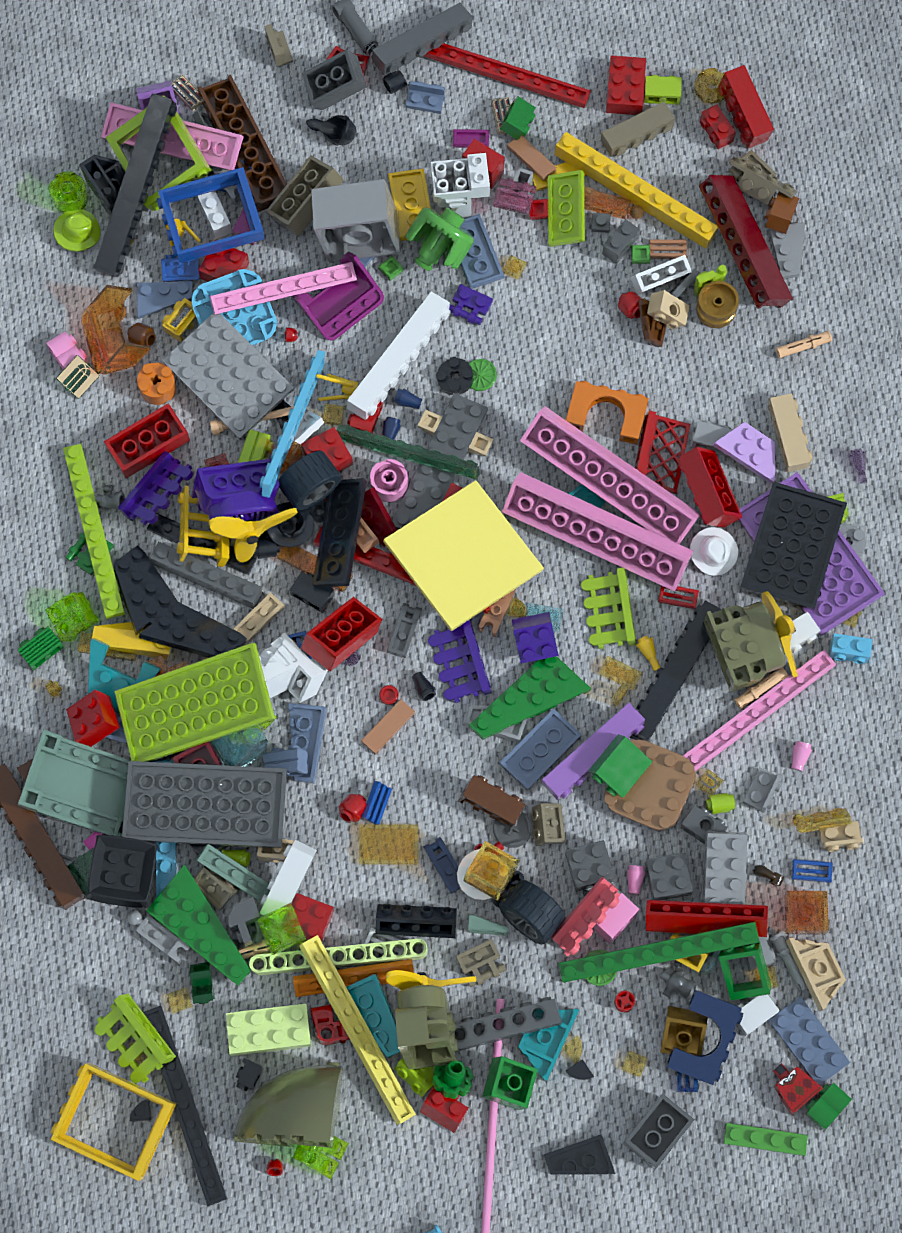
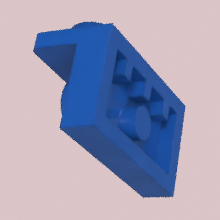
M165 255L166 259H161L163 281L200 279L198 271L199 258L179 263V259L174 257V255Z

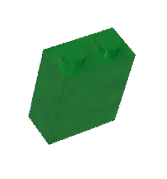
M618 734L588 771L593 774L592 779L600 785L603 783L607 787L606 791L611 796L623 798L653 761L627 737Z

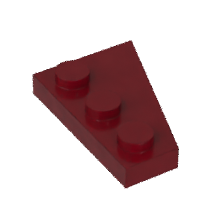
M373 487L367 490L364 495L361 518L385 547L384 539L398 530L376 489Z

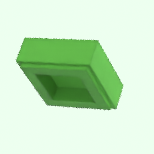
M631 245L632 264H650V245Z
M393 256L378 266V269L390 281L404 271L402 265Z

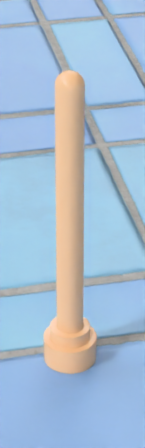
M294 406L271 411L261 421L287 416L290 409H294ZM210 421L213 436L220 435L225 429H229L222 421Z

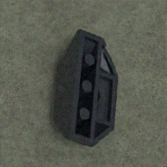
M92 155L80 163L79 167L86 182L111 217L126 171L118 160Z

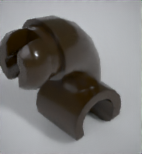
M763 865L755 866L756 869L753 870V873L756 876L770 879V884L781 886L784 876L776 872L773 873Z

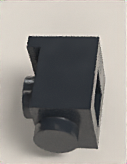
M244 1058L242 1062L245 1066H241L236 1075V1078H238L236 1087L245 1092L248 1089L253 1091L264 1068Z

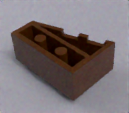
M473 775L467 782L458 802L463 804L466 801L474 806V810L478 812L482 810L489 814L490 818L509 827L514 826L525 806L522 799L514 794L510 796L505 793V789L501 786H493L487 783L488 780L481 775Z

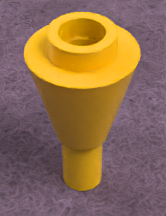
M647 635L638 639V644L635 646L649 660L654 671L660 669L656 659L653 637L649 638Z

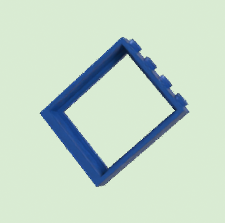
M243 167L158 191L160 198H157L159 209L164 210L165 214H161L164 225L168 224L169 230H166L169 241L173 240L172 252L174 257L178 256L179 263L265 239ZM236 185L251 231L183 250L170 203Z

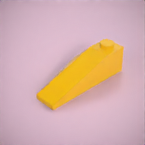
M131 622L99 625L93 628L92 639L95 638L108 644V649L167 660L171 647L140 639L139 634L135 635Z

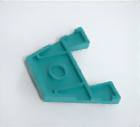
M93 638L90 642L88 694L98 690L109 695L114 711L120 714L115 691L154 678L161 671V668L145 661L138 678L131 677L103 664L109 645Z

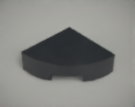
M583 1059L566 1070L568 1075L578 1080H588L594 1077Z
M144 1100L134 1108L130 1115V1122L151 1120L150 1100Z

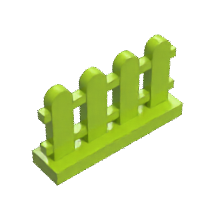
M617 568V574L613 575V572H608V576L594 578L593 575H588L589 579L583 580L581 587L586 592L591 591V597L584 600L585 608L588 610L593 609L594 615L586 619V623L590 628H596V634H592L589 637L590 644L598 646L599 649H604V645L613 643L623 646L625 641L628 642L629 646L636 645L625 568ZM615 587H619L620 592L616 593ZM610 588L611 594L596 596V590ZM618 605H622V611H618ZM613 606V612L599 614V608ZM621 623H625V629H621ZM615 625L616 627L614 631H601L603 626Z
M129 993L119 995L114 1000L115 1003L110 1006L112 1010L104 1018L100 1016L97 1019L98 1024L95 1026V1033L99 1036L107 1034L110 1037L106 1044L107 1049L111 1052L116 1050L121 1052L122 1055L119 1057L118 1063L121 1067L131 1066L134 1071L130 1074V1080L133 1083H146L149 1080L147 1076L155 1068L160 1070L163 1067L162 1064L171 1062L176 1056ZM121 1021L124 1026L115 1034L112 1028ZM133 1037L136 1042L126 1049L123 1044ZM144 1052L148 1058L138 1065L135 1060Z

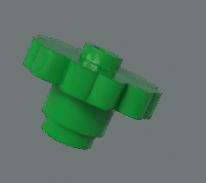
M451 1061L447 1065L435 1067L432 1084L436 1091H442L444 1097L456 1099L458 1095L464 1097L471 1091L474 1075L470 1067H464L462 1061Z

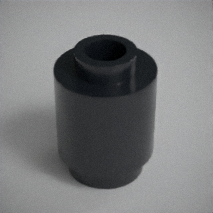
M270 538L258 540L253 558L277 557V553H280V546L275 544Z

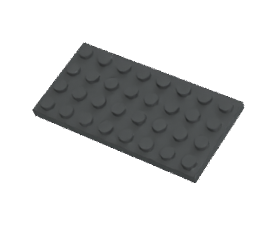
M129 761L122 837L161 843L282 848L287 768Z

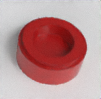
M386 685L380 690L379 697L385 705H392L397 702L399 693L394 686Z

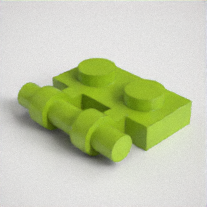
M720 265L716 272L712 270L698 274L693 290L696 298L707 283L713 281L725 282L727 275L725 265Z

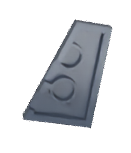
M193 282L137 283L138 319L160 312V310L174 307L177 301H182L184 298L191 301Z

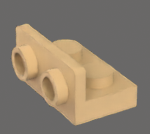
M858 821L818 826L822 850L827 849L828 852H836L841 847H847V850L858 849L859 845L863 843Z

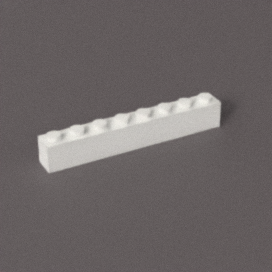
M432 291L349 397L347 400L348 410L364 420L369 415H374L379 402H383L386 399L389 389L394 388L398 383L399 376L401 374L404 375L408 370V364L412 360H416L421 347H425L428 344L431 334H435L440 327L441 321L448 318L450 302Z

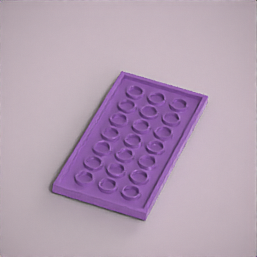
M798 472L781 482L784 485L812 492ZM771 489L739 509L742 514L739 522L753 542H755ZM840 530L814 611L800 607L804 614L808 612L821 630L820 636H823L885 595Z

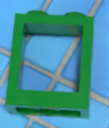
M760 942L720 950L719 960L730 1000L770 994L772 984ZM755 956L761 980L734 984L728 960Z

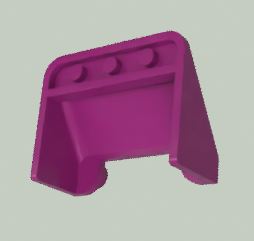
M349 251L341 257L340 265L352 262L357 278L356 281L324 288L313 298L309 293L291 296L319 332L327 340L331 341L340 337L381 305L384 300V294L359 258Z

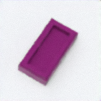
M453 129V148H468L474 139L489 147V130Z

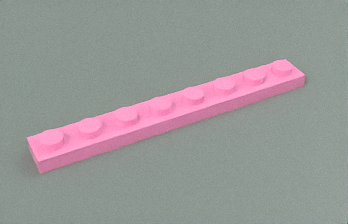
M349 262L210 296L214 315L356 281L357 278L353 263Z

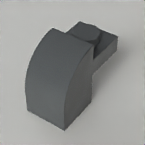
M252 897L235 905L228 919L231 931L239 928L236 934L239 942H244L245 946L253 944L247 925L261 920L254 898Z

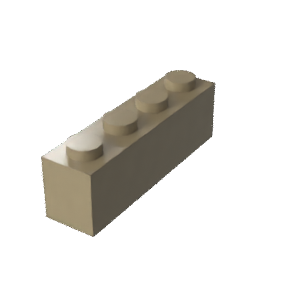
M662 102L601 133V142L611 157L615 155L621 156L627 149L631 147L637 148L643 141L647 139L648 141L653 140L661 132H669L674 127L675 117L666 103Z

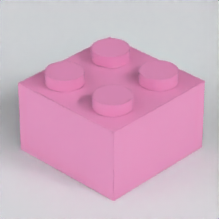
M623 893L618 897L619 903L617 906L606 911L605 920L601 924L596 923L593 927L609 944L617 938L639 912V908Z

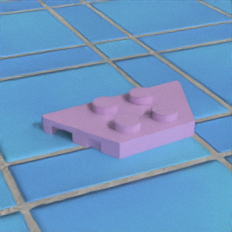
M746 422L713 443L714 447L767 482L773 483L775 481V442Z

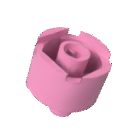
M386 459V461L376 463L370 473L371 488L374 487L381 501L397 502L405 495L408 489V474L404 465L394 459Z

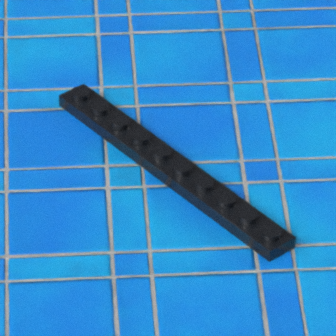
M158 1006L143 1012L176 1056L171 1062L162 1064L161 1070L171 1100L177 1103L175 1112L207 1206L209 1207L228 1200L163 1008Z

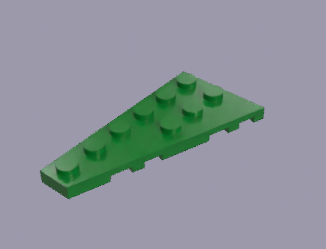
M557 656L538 660L469 724V728L484 740L512 725L521 723L523 720L533 718L555 708L567 700L570 701L578 695L591 691V687Z
M184 864L146 911L239 987L251 970Z

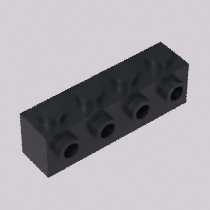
M377 904L375 934L455 939L457 908Z

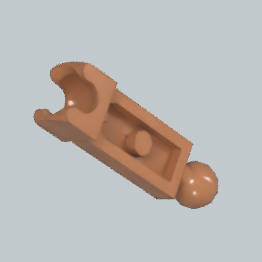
M516 589L492 604L488 614L484 613L478 626V631L481 632L486 625H491L493 627L492 636L496 637Z

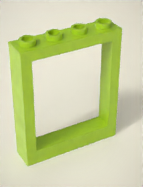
M147 108L106 136L107 141L125 171L129 161L120 145L139 132ZM178 112L172 117L171 123L195 165L160 190L205 178L208 175L207 173L212 171ZM158 191L150 197L148 196L144 204L146 208L153 212L160 210L157 203V198H160Z

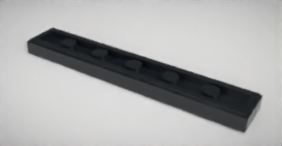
M156 513L158 520L154 524H149L147 530L175 543L180 542V523ZM188 536V545L212 549L217 547V542L212 539ZM229 545V560L226 565L249 575L257 557L253 558L252 556L246 562H239L236 559L234 547ZM207 556L217 561V559H215L214 556Z

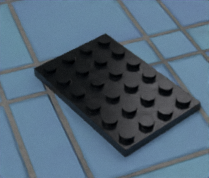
M773 482L740 589L760 595L768 591L774 599L814 611L847 503Z

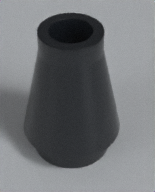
M417 672L412 676L418 697L422 701H428L436 695V688L422 672Z

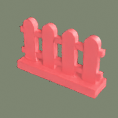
M602 876L551 936L552 940L559 944L563 950L565 949L564 954L567 956L576 954L580 948L579 943L592 935V928L595 924H601L605 920L606 911L617 906L619 903L618 897L620 896L618 889Z

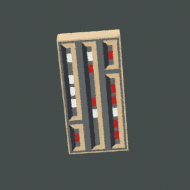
M181 75L171 83L174 93L192 111L202 104L203 99H200L198 89L184 75Z
M506 97L491 100L497 133H506L500 130V127L511 105L510 99Z

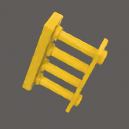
M185 485L183 491L178 494V503L180 504V542L177 545V554H179V561L183 562L188 553L214 556L217 559V566L224 567L229 560V538L219 536L210 531L188 529V520L209 522V517L207 514L189 512V503L197 504L198 498H192L189 495V486ZM188 536L212 539L217 542V547L212 549L188 545Z

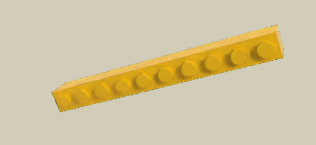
M565 132L556 144L555 156L582 170L585 175L707 249L716 236L717 225L571 134Z

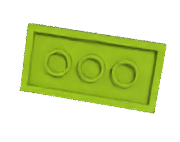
M577 170L549 175L548 245L554 247L585 242L584 172Z

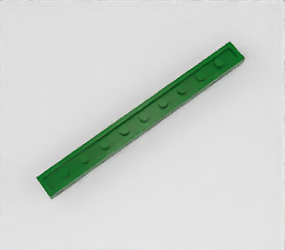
M756 922L563 961L558 964L562 982L564 983L758 943L760 940Z

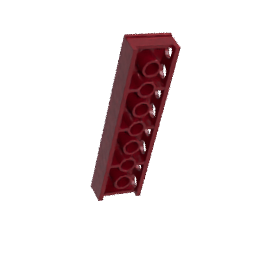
M709 175L699 185V188L757 309H760L762 306H778V308H782L789 301H792L793 297L735 177L730 175ZM706 186L713 187L711 193L706 191ZM713 202L719 206L718 209L714 207ZM728 233L734 238L730 239L728 237ZM736 249L741 252V255L736 253ZM743 264L749 268L748 271L743 268ZM751 280L757 285L753 286L751 284ZM758 295L764 299L763 302L759 301Z

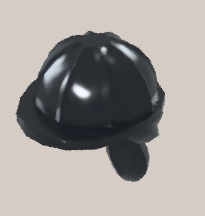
M347 115L332 116L327 121L319 119L306 120V124L310 129L321 131L326 140L334 143L336 146L347 145L355 138L356 126Z

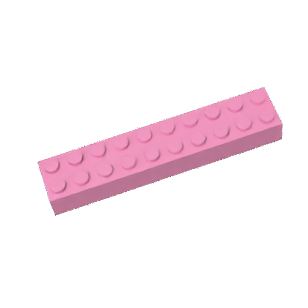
M546 406L538 412L520 440L647 530L677 544L683 541L701 515Z
M522 472L513 481L502 510L503 513L673 591L678 587L693 553V550Z

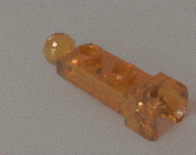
M584 186V197H587L584 199L585 210L607 213L622 219L626 218L627 213L633 219H640L644 214V210L640 205L629 206L631 200L598 192L593 188Z

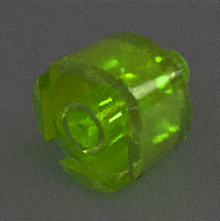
M72 171L58 173L55 176L56 178L49 184V193L56 209L61 213L85 209L89 195L83 178Z

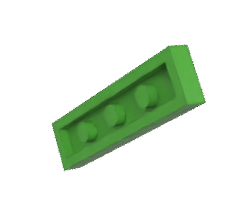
M726 1123L724 1144L806 1156L808 1135Z

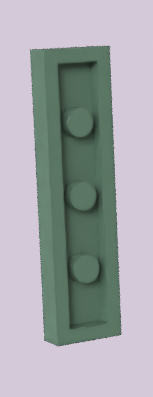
M206 844L196 858L198 862L260 902L264 894L268 895L270 892L267 889L269 885L267 881L210 844Z

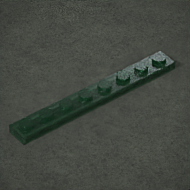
M339 424L337 432L343 442L476 480L480 475L478 464L472 460L466 461L454 455H445L437 450L431 451L419 445H410L402 440L396 441L384 435L372 434L367 430L355 429L349 425Z

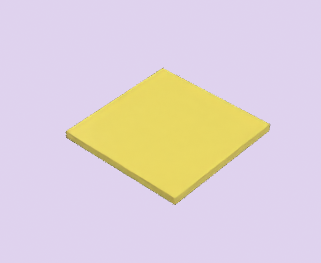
M476 480L383 541L450 631H453L544 570L541 563Z

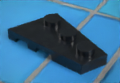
M602 1134L543 1155L550 1175L616 1174Z

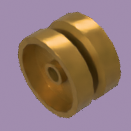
M724 281L707 283L701 289L696 305V314L699 320L711 328L728 326L734 320L739 305V295L736 289Z

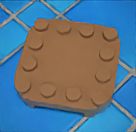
M631 740L653 762L623 798L611 796L605 788V802L616 815L628 818L654 831L668 830L679 821L692 786L695 784L694 765L684 756L648 741Z

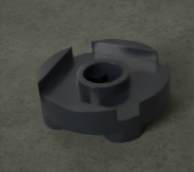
M451 357L442 363L436 373L440 388L449 395L465 393L471 388L474 381L471 365L464 359ZM454 373H459V379L454 378L452 380L451 377Z

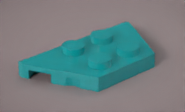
M559 1009L562 1025L524 1034L518 1048L531 1065L538 1069V1074L546 1082L579 1009ZM536 1010L533 1015L534 1019H542L544 1016L543 1010Z

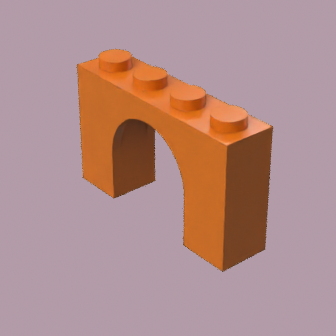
M576 381L566 421L583 432L589 410L601 402L612 403L622 411L624 416L619 441L637 445L649 398L642 394H629L621 389L612 390L604 385H591L587 381Z

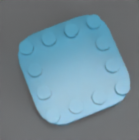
M242 269L198 286L192 294L191 302L199 326L214 313L210 296L262 284L260 276L253 271ZM270 302L221 313L252 346L269 339L276 330L277 319Z

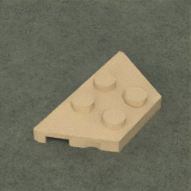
M792 937L787 939L786 943L819 1012L826 1009L829 1001L846 981L829 943H815L810 940L798 941Z

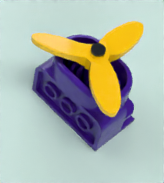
M271 459L198 468L191 497L198 498V509L208 514L211 531L222 537L236 539L234 553L239 562H246L253 556L257 547L258 537L264 531L298 513L296 508L279 513L275 502L279 488L278 478L270 498L262 496L260 481L262 476H266V466L268 462L271 463Z

